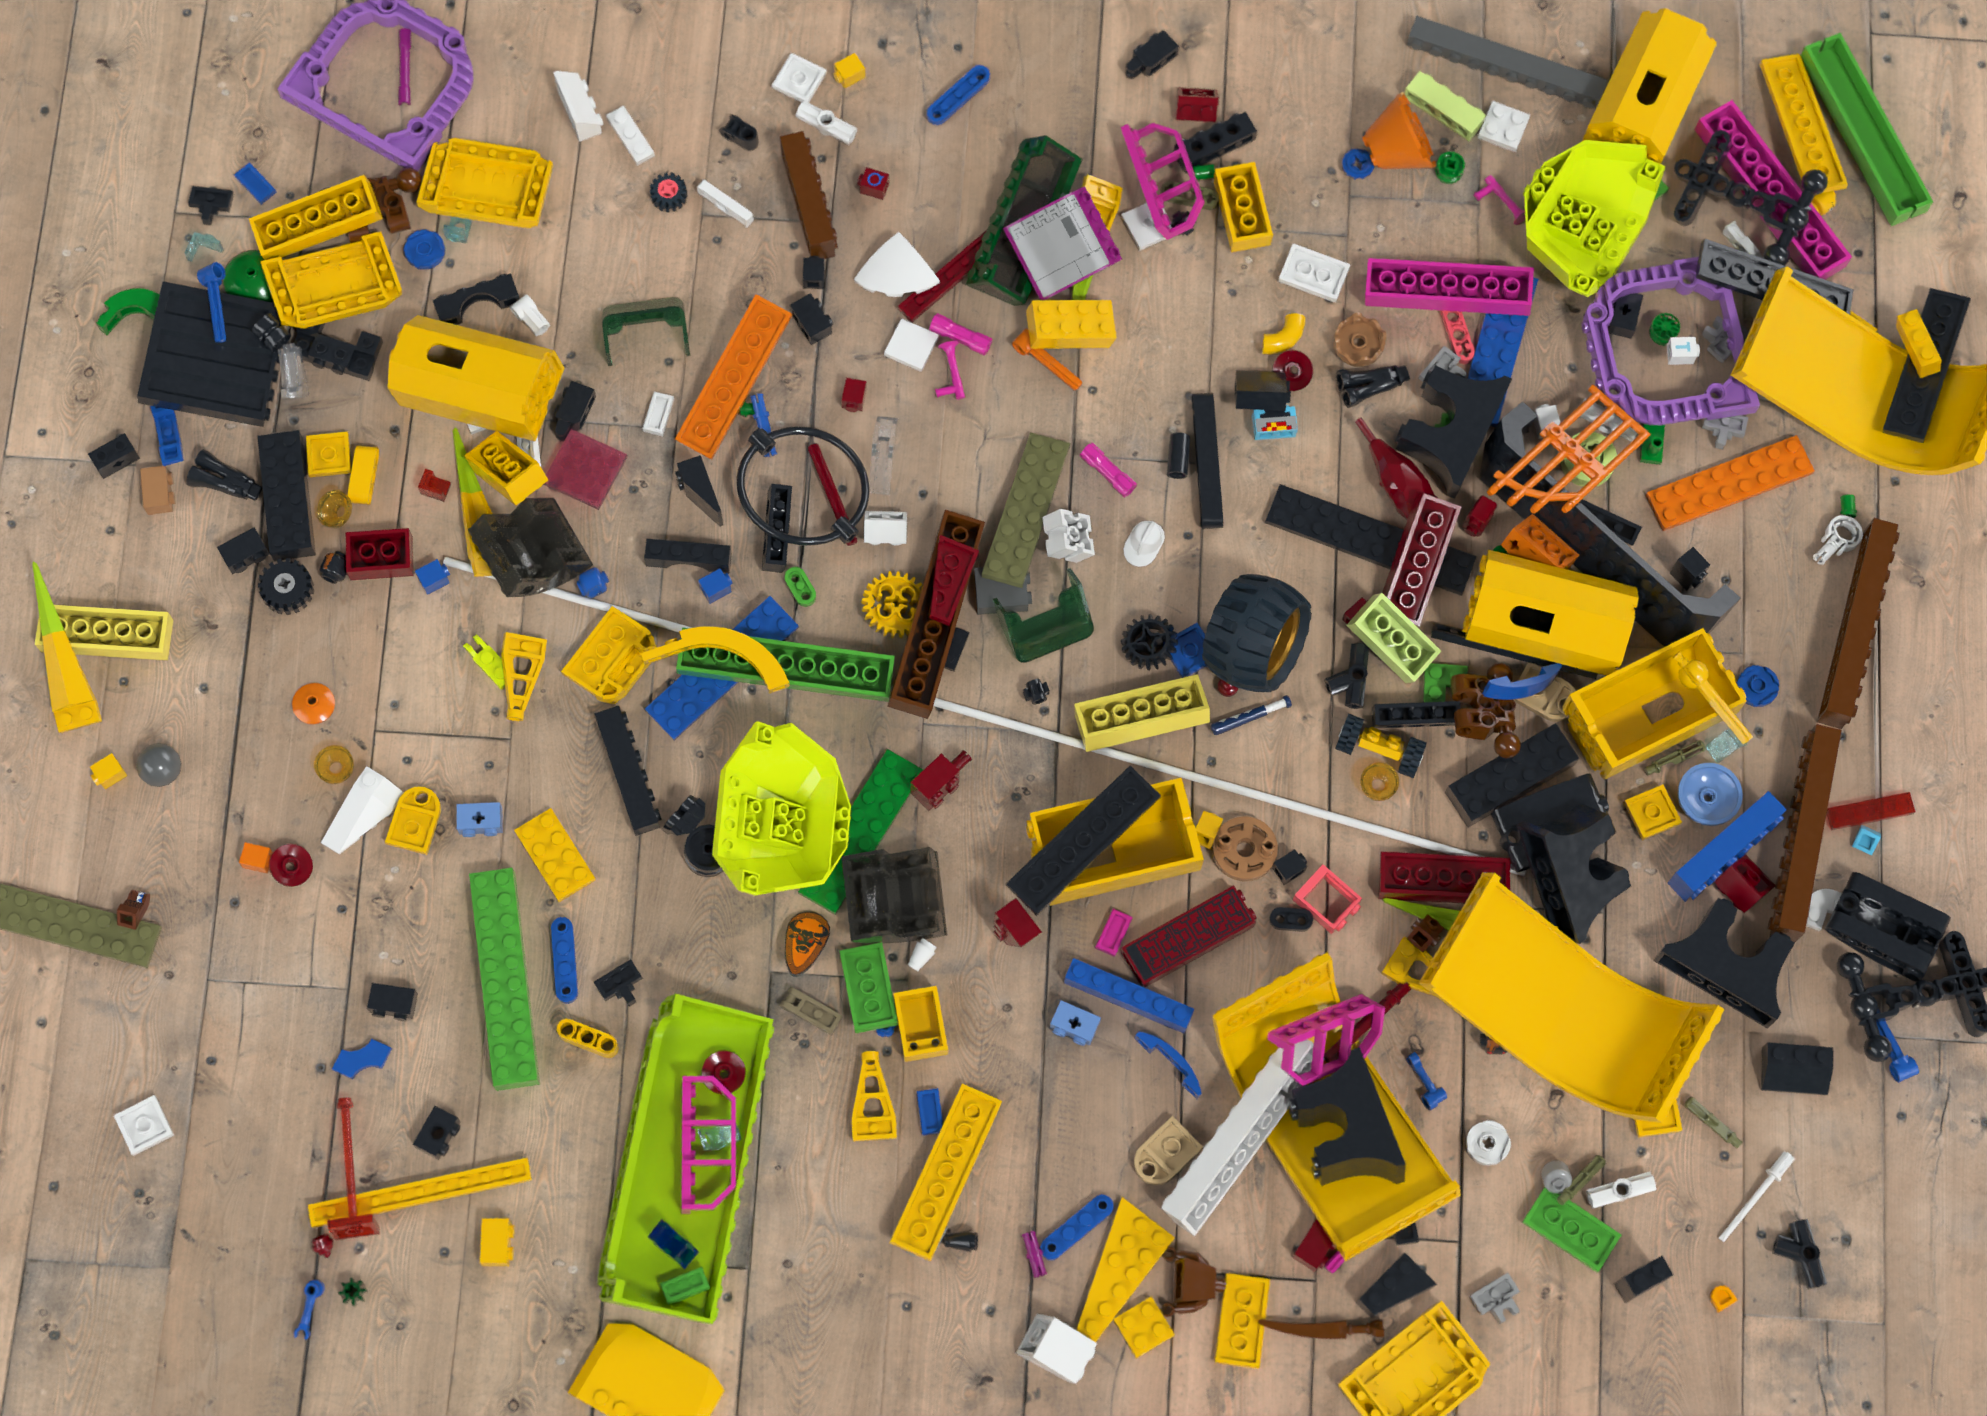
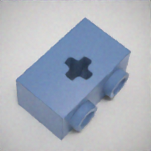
M500 802L457 804V831L459 835L475 837L476 834L496 836L497 833H503V810ZM482 817L481 824H477L479 818Z
M1060 1001L1051 1021L1050 1029L1060 1037H1065L1066 1035L1073 1038L1072 1041L1081 1046L1087 1044L1090 1046L1100 1024L1101 1017ZM1074 1021H1077L1078 1026H1076L1075 1029H1072L1071 1024H1073Z

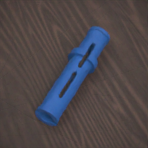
M757 394L759 403H757L755 395L750 396L755 413L753 418L754 420L756 419L758 428H763L767 433H770L771 428L768 419L770 415L769 411H766L764 395ZM775 447L771 450L772 456L777 455ZM770 453L764 454V457H770Z

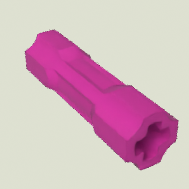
M938 313L932 319L929 327L930 331L958 341L984 356L989 351L993 340L986 335L956 324L951 319Z
M1093 442L1088 444L1080 453V457L1104 476L1124 498L1129 496L1137 487V483L1117 468Z

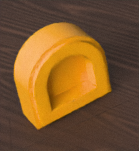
M1717 1286L1710 1293V1301L1718 1313L1738 1301L1727 1286Z

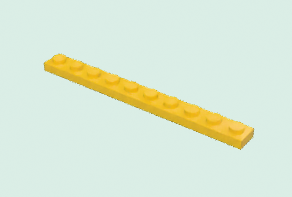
M529 1159L513 1160L308 1205L311 1227L325 1226L532 1181Z

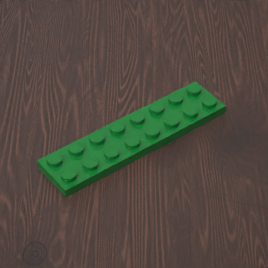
M886 750L851 806L849 840L846 851L824 884L801 888L798 894L836 915L847 897L844 860L869 862L910 796L911 781L923 771L922 768L894 752Z

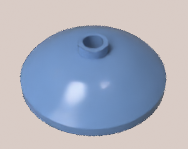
M1702 763L1690 768L1680 780L1678 800L1685 814L1693 821L1707 826H1716L1728 822L1737 814L1742 804L1743 791L1738 778L1728 768L1716 763ZM1704 796H1709L1710 801H1706L1704 799Z

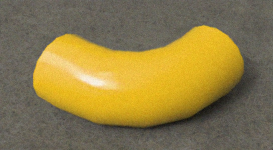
M1297 313L1288 314L1285 316L1284 327L1281 331L1274 334H1264L1262 354L1283 353L1294 347L1302 337L1305 316Z

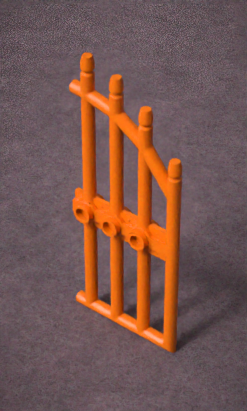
M1593 384L1588 389L1592 394L1559 425H1556L1553 421L1540 432L1543 439L1505 474L1498 470L1493 475L1497 481L1489 487L1487 494L1492 496L1506 485L1516 491L1507 500L1508 506L1515 505L1525 495L1539 499L1530 508L1533 514L1538 512L1549 501H1568L1562 507V511L1567 513L1650 437L1651 434ZM1597 400L1608 407L1574 439L1564 432ZM1616 414L1623 420L1590 453L1580 446L1611 415ZM1629 427L1639 434L1606 466H1603L1595 459ZM1549 444L1559 451L1524 485L1512 479ZM1565 458L1575 465L1547 492L1532 489ZM1580 472H1583L1591 479L1578 492L1559 493Z

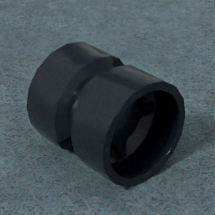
M271 313L257 321L251 330L260 341L264 340L265 347L271 353L282 349L292 336L283 326H279V321Z

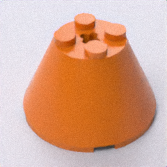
M1403 92L1397 94L1365 133L1366 135L1362 136L1363 142L1367 148L1371 149L1373 154L1370 155L1374 166L1378 168L1432 169L1436 167L1435 160L1431 162L1430 156L1434 155L1416 112L1412 113L1409 107L1410 102Z

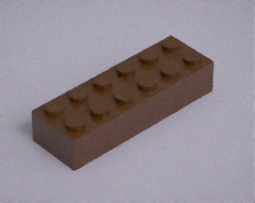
M804 131L780 136L781 155L809 255L824 259L835 257V249L838 248L837 234L835 228L832 227L830 210H827V199L825 192H822V182L820 174H817L815 157L811 153L809 137L805 138Z

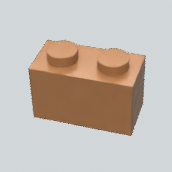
M166 466L140 469L143 508L146 513L153 515L173 512V504H176L175 494L171 492V485H174L173 473L169 472Z

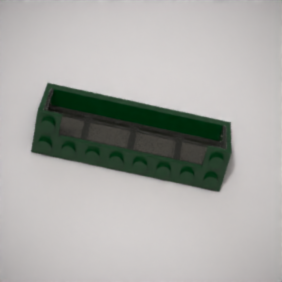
M1046 135L1023 139L1020 143L1016 159L1011 165V172L1004 182L1003 192L997 200V207L990 217L989 227L982 237L983 242L975 255V262L968 272V279L965 284L1013 306L1026 304L1033 285L1003 228L1069 194L1083 160Z

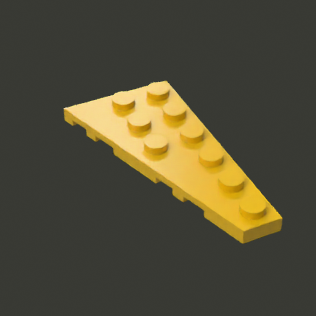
M1123 1197L1121 1198L1076 1330L1095 1343L1175 1239L1174 1236Z

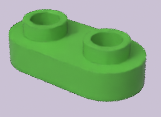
M799 567L788 569L785 573V583L796 602L803 607L813 605L816 601V591L805 572ZM798 577L799 581L793 582L792 578ZM805 594L810 596L806 600L802 598V596Z

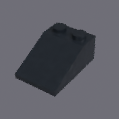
M701 455L677 463L678 471H675L680 491L684 490L687 498L719 527L723 526L721 509Z

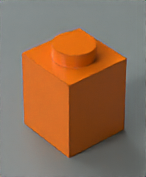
M245 842L239 864L244 869L268 874L269 861L273 852L268 847Z

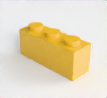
M1915 309L1898 315L1896 329L1919 377L1923 378L1940 372L1941 358L1918 310Z

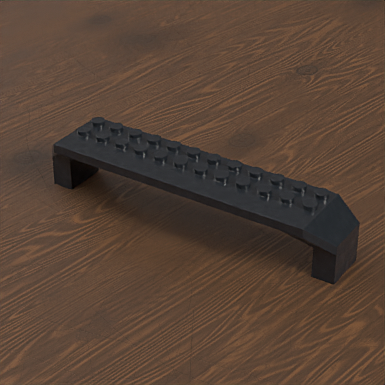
M1523 401L1499 421L1484 444L1480 480L1488 487H1491L1497 481L1493 475L1498 470L1505 474L1526 455L1523 436L1538 415ZM1532 460L1512 479L1524 485L1542 467ZM1547 474L1532 489L1547 492L1557 481ZM1504 485L1495 494L1506 503L1516 491ZM1563 488L1559 493H1567L1568 491ZM1524 495L1515 505L1510 507L1525 520L1533 514L1530 508L1539 499ZM1549 501L1538 512L1534 513L1541 522L1579 554L1573 564L1582 573L1637 587L1639 599L1637 607H1634V620L1664 647L1704 628L1706 633H1710L1724 620L1741 599L1726 584L1710 598L1682 595L1580 502L1569 512L1564 513L1562 507L1568 501Z

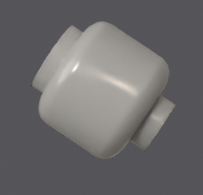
M1551 1161L1544 1165L1541 1177L1545 1188L1549 1192L1560 1194L1566 1187L1571 1186V1173L1564 1162Z

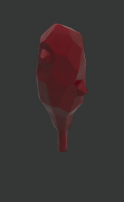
M1362 417L1355 421L1369 442L1368 447L1378 472L1379 485L1384 488L1396 511L1406 521L1408 520L1417 492L1438 498L1435 496L1429 481L1409 458L1398 453L1381 438L1376 439Z

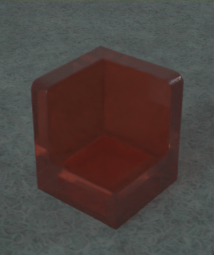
M425 469L418 489L421 495L444 502L451 483L450 481L435 477L432 470Z

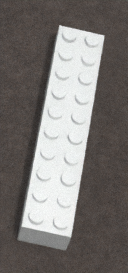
M1308 1039L1294 1044L1292 1070L1298 1076L1311 1071L1314 1044ZM1278 1048L1270 1056L1267 1065L1258 1072L1253 1084L1244 1091L1242 1099L1230 1110L1228 1118L1218 1126L1214 1137L1205 1144L1203 1152L1191 1163L1189 1171L1184 1177L1179 1179L1175 1190L1163 1202L1162 1210L1174 1223L1193 1236L1197 1234L1290 1107L1289 1099L1292 1098V1090L1303 1087L1281 1069L1282 1048Z

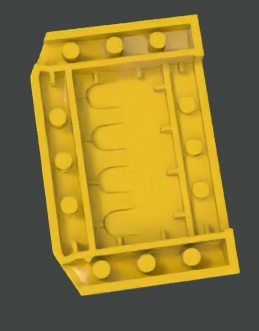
M459 138L448 139L449 142L443 144L433 143L417 199V206L428 213L528 229L538 226L553 169L552 161L549 160L548 162L535 150Z
M382 232L361 236L362 241L283 261L281 256L261 261V267L281 325L308 328L386 308L401 296L402 288Z
M1441 1300L1428 1308L1354 1368L1337 1385L1361 1416H1445L1481 1387L1483 1377L1491 1363Z
M608 1323L570 1387L568 1394L607 1416H711L725 1390L709 1367L633 1324Z

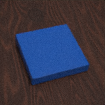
M1197 622L1177 633L1175 638L1178 640V645L1174 646L1177 652L1171 653L1173 657L1171 661L1182 678L1188 677L1206 667L1205 661L1202 658L1205 633Z

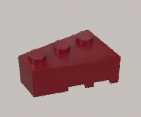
M1017 898L995 912L993 926L995 931L993 933L1000 942L1004 941L1008 946L1022 947L1042 933Z

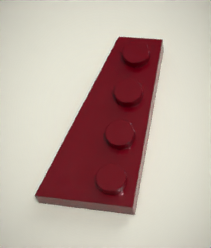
M942 535L938 539L929 618L949 626L979 550Z

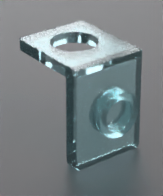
M451 217L450 225L443 226L446 240L467 243L472 221ZM462 223L465 225V230L461 227H455V225Z
M194 232L185 255L188 261L192 262L200 245L221 253L224 248L221 242L216 240L214 236Z
M1728 729L1705 747L1716 763H1720L1738 748L1746 746L1747 743L1742 744L1740 740H1737L1732 730Z
M736 1123V1142H737V1141L741 1140V1136H740V1133H739V1130H738V1126H737V1123ZM731 1126L698 1129L704 1150H719L731 1144ZM705 1134L710 1139V1145L707 1143L705 1139Z

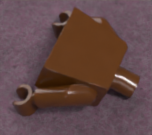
M1173 1247L1166 1249L1167 1252L1174 1253L1173 1257L1164 1258L1169 1263L1175 1262L1173 1303H1177V1305L1164 1304L1162 1307L1170 1306L1172 1308V1312L1170 1314H1163L1164 1316L1172 1317L1174 1313H1195L1207 1306L1208 1300L1215 1299L1216 1292L1225 1291V1279L1216 1278V1268L1210 1266L1209 1262L1199 1253L1182 1250L1176 1252Z

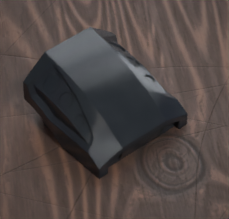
M690 795L667 820L661 830L666 834L676 836L691 833L705 818L706 803L700 798Z

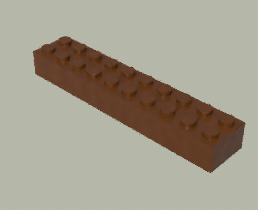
M945 509L887 707L925 719L929 718L969 582L968 578L949 626L929 618L938 539L942 535L978 550L985 525L984 521Z
M1873 518L1863 532L1817 723L1842 729L1846 724L1850 723L1851 718H1854L1857 713L1858 706L1855 705V702L1862 692L1863 686H1860L1861 678L1864 679L1867 672V667L1864 665L1872 651V647H1869L1870 640L1874 639L1877 628H1874L1875 621L1879 620L1881 609L1878 607L1880 601L1883 602L1886 590L1883 587L1890 577L1891 571L1888 570V566L1894 560L1895 551L1892 550L1900 536V533L1897 532L1899 524Z
M1816 724L1812 730L1808 731L1807 736H1804L1802 739L1801 748L1804 749L1803 756L1799 757L1797 768H1800V774L1795 778L1794 788L1797 790L1790 803V808H1793L1792 816L1788 817L1786 828H1789V833L1783 841V848L1786 850L1779 863V868L1782 871L1781 877H1777L1775 889H1778L1777 897L1774 896L1771 909H1774V915L1770 917L1768 922V930H1771L1769 937L1775 932H1782L1787 934L1791 941L1796 942L1805 933L1842 732L1840 729Z

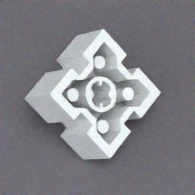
M1059 509L1043 516L1044 532L1049 535V539L1045 543L1048 557L1057 559L1064 557L1066 561L1077 563L1095 555L1093 539H1090L1088 534L1092 531L1089 515L1081 513L1073 515L1072 511Z

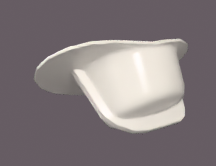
M1142 521L1133 528L1124 546V556L1130 564L1142 567L1150 564L1155 559L1165 538L1161 526L1153 521Z

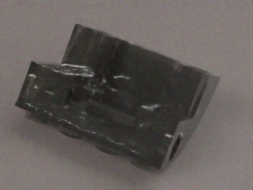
M526 498L511 514H482L471 528L468 529L472 541L477 545L483 560L487 562L491 569V574L498 581L501 591L506 597H524L549 591L574 579L593 565L554 498Z
M931 847L890 854L884 849L841 856L852 942L870 944L881 942L882 944L919 941L922 938L931 939L948 936L937 851Z

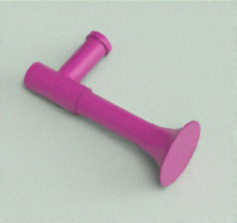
M1489 175L1484 180L1487 186L1474 193L1475 199L1480 201L1493 191L1515 217L1514 225H1519L1526 220L1525 210L1520 209L1492 175Z
M948 341L938 346L947 355L953 386L936 388L937 398L955 393L956 400L965 398L955 358V347L959 344L958 341Z

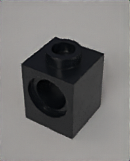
M818 256L803 258V289H824V258Z
M1294 849L1275 861L1272 869L1283 885H1286L1306 871L1307 860L1302 853L1298 854Z

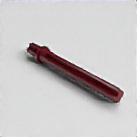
M817 443L809 445V454L836 519L846 517L850 520ZM855 537L851 542L846 544L848 546L856 544L857 537Z
M1407 982L1405 984L1399 983L1393 990L1387 991V995L1378 1003L1385 1007V1014L1395 1005L1401 1003V999L1411 991V987ZM1373 1012L1365 1015L1354 1025L1352 1045L1372 1027ZM1341 1038L1324 1053V1059L1327 1063L1339 1058Z

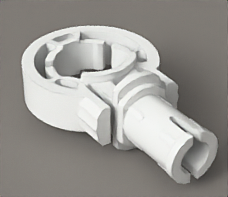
M1846 515L1833 518L1827 525L1821 542L1824 543L1829 537L1830 539L1813 555V559L1817 561L1822 556L1818 564L1823 565L1840 547L1842 548L1837 552V556H1840L1843 552L1855 549L1863 537L1860 524L1854 518ZM1839 525L1840 527H1846L1851 532L1853 538L1851 540L1841 538L1836 528Z

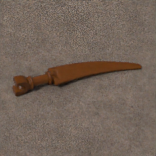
M1263 1319L1258 1320V1323L1264 1327L1300 1337L1347 1339V1334L1351 1336V1334L1361 1333L1371 1334L1375 1337H1384L1383 1319L1374 1320L1371 1323L1367 1322L1363 1325H1351V1323L1347 1325L1346 1320L1327 1323H1287Z

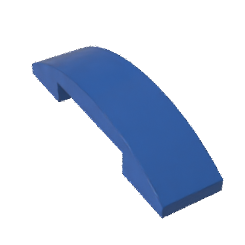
M151 406L160 445L159 451L162 465L166 466L184 461L175 410Z
M1557 663L1542 667L1538 676L1510 682L1507 676L1489 680L1482 694L1484 697L1502 700L1521 699L1543 691L1554 681L1562 665Z
M1138 1032L1135 1035V1040L1149 1054L1158 1049L1186 1077L1181 1085L1198 1100L1202 1094L1194 1071L1184 1057L1163 1040L1147 1033Z

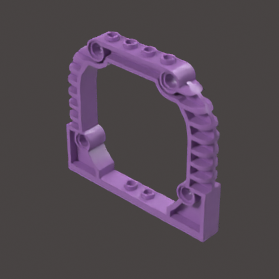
M367 0V2L353 3L351 6L340 10L331 19L328 26L325 27L323 33L317 38L315 44L311 46L309 52L302 54L277 90L283 100L401 167L413 168L418 171L430 155L433 143H438L441 140L443 130L448 126V123L467 99L472 89L474 78L473 67L467 54L465 40L456 28L445 26L438 18L429 17L422 9L413 8L405 0ZM371 22H376L384 27L400 25L410 29L411 32L438 46L443 59L453 66V73L448 84L428 112L422 118L414 117L410 119L407 129L389 133L384 140L368 132L363 125L352 123L345 115L341 113L338 115L324 107L321 98V87L329 81L328 65L349 36L359 27ZM417 129H423L420 132H415Z
M1699 257L1674 260L1673 264L1638 268L1617 273L1600 287L1594 302L1588 306L1584 314L1582 331L1587 335L1586 348L1588 353L1591 352V369L1596 373L1597 377L1595 379V386L1637 422L1661 426L1703 418L1713 420L1755 413L1760 406L1757 392L1732 376L1723 385L1720 383L1710 384L1702 395L1666 401H1648L1633 394L1629 380L1617 371L1607 329L1613 318L1612 304L1618 298L1631 293L1675 288L1682 295H1689L1694 291L1705 296L1710 301L1719 300L1724 318L1722 321L1723 329L1728 334L1727 346L1732 351L1734 363H1736L1744 345V339L1732 290L1695 278ZM1683 279L1690 281L1691 284L1684 283ZM1591 313L1597 314L1600 318H1594ZM1609 390H1615L1618 395L1611 394ZM1711 393L1716 394L1719 399L1713 398Z

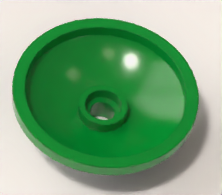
M249 250L235 256L226 266L223 285L227 294L272 303L273 299L261 267V261L265 259L261 256L259 250ZM255 271L253 275H248L249 272Z

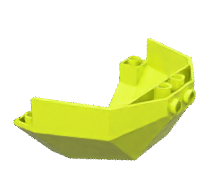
M1584 140L1547 160L1540 169L1535 171L1532 183L1527 185L1523 192L1527 249L1568 289L1586 297L1597 293L1600 287L1616 274L1645 226L1665 166L1647 159V145Z
M757 721L750 728L720 771L712 850L713 857L738 891L757 896L822 885L826 882L847 849L851 819V804L836 759L792 723L773 727Z

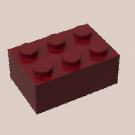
M409 528L345 532L346 572L350 581L414 576L413 536Z

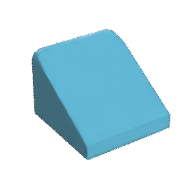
M1861 825L1852 847L1872 855L1881 838V833Z

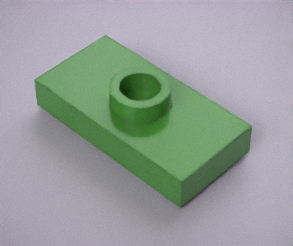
M702 1267L660 1283L668 1306L710 1289Z

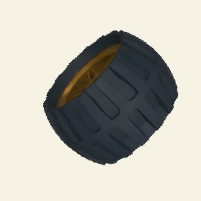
M1257 574L1239 575V578L1234 579L1221 595L1207 625L1202 646V658L1205 661V665L1220 679L1237 688L1252 692H1272L1277 690L1288 678L1303 650L1310 629L1309 625L1312 617L1311 604L1299 591L1279 579Z

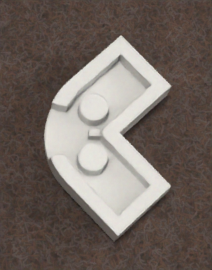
M1820 889L1814 892L1811 897L1806 927L1820 931L1826 913H1833L1842 893L1832 889ZM1843 901L1844 907L1849 909L1852 907L1850 902Z

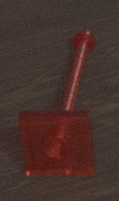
M349 1097L340 1098L337 1103V1108L341 1109L349 1217L327 1220L328 1230L333 1234L335 1240L380 1234V1226L373 1214L360 1216L357 1214L350 1108L354 1104Z

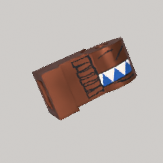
M131 890L127 900L120 904L117 909V925L136 930L148 909L150 894ZM133 916V921L128 922L125 920V917Z

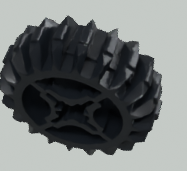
M1152 614L1148 615V619L1141 615V621L1138 622L1136 619H1133V626L1127 624L1128 631H1123L1122 633L1124 639H1121V644L1123 645L1121 649L1123 653H1126V660H1131V665L1135 666L1138 664L1139 669L1146 665L1148 671L1154 665L1155 669L1158 670L1159 663L1166 666L1165 659L1172 660L1171 653L1177 652L1174 647L1178 645V640L1175 639L1177 633L1173 631L1174 627L1172 624L1168 625L1166 618L1161 621L1159 615L1155 619H1153ZM1149 629L1159 630L1162 632V634H1160L1159 632L1152 633ZM1143 631L1142 636L1134 642L1136 636ZM1147 636H1149L1150 640L1152 641V649H1150V646L1147 644ZM1163 642H1165L1164 647L1156 653L1158 647L1162 646ZM1136 651H1139V652L1145 651V652H1148L1150 655H1149V656L1141 655V654L1137 653Z

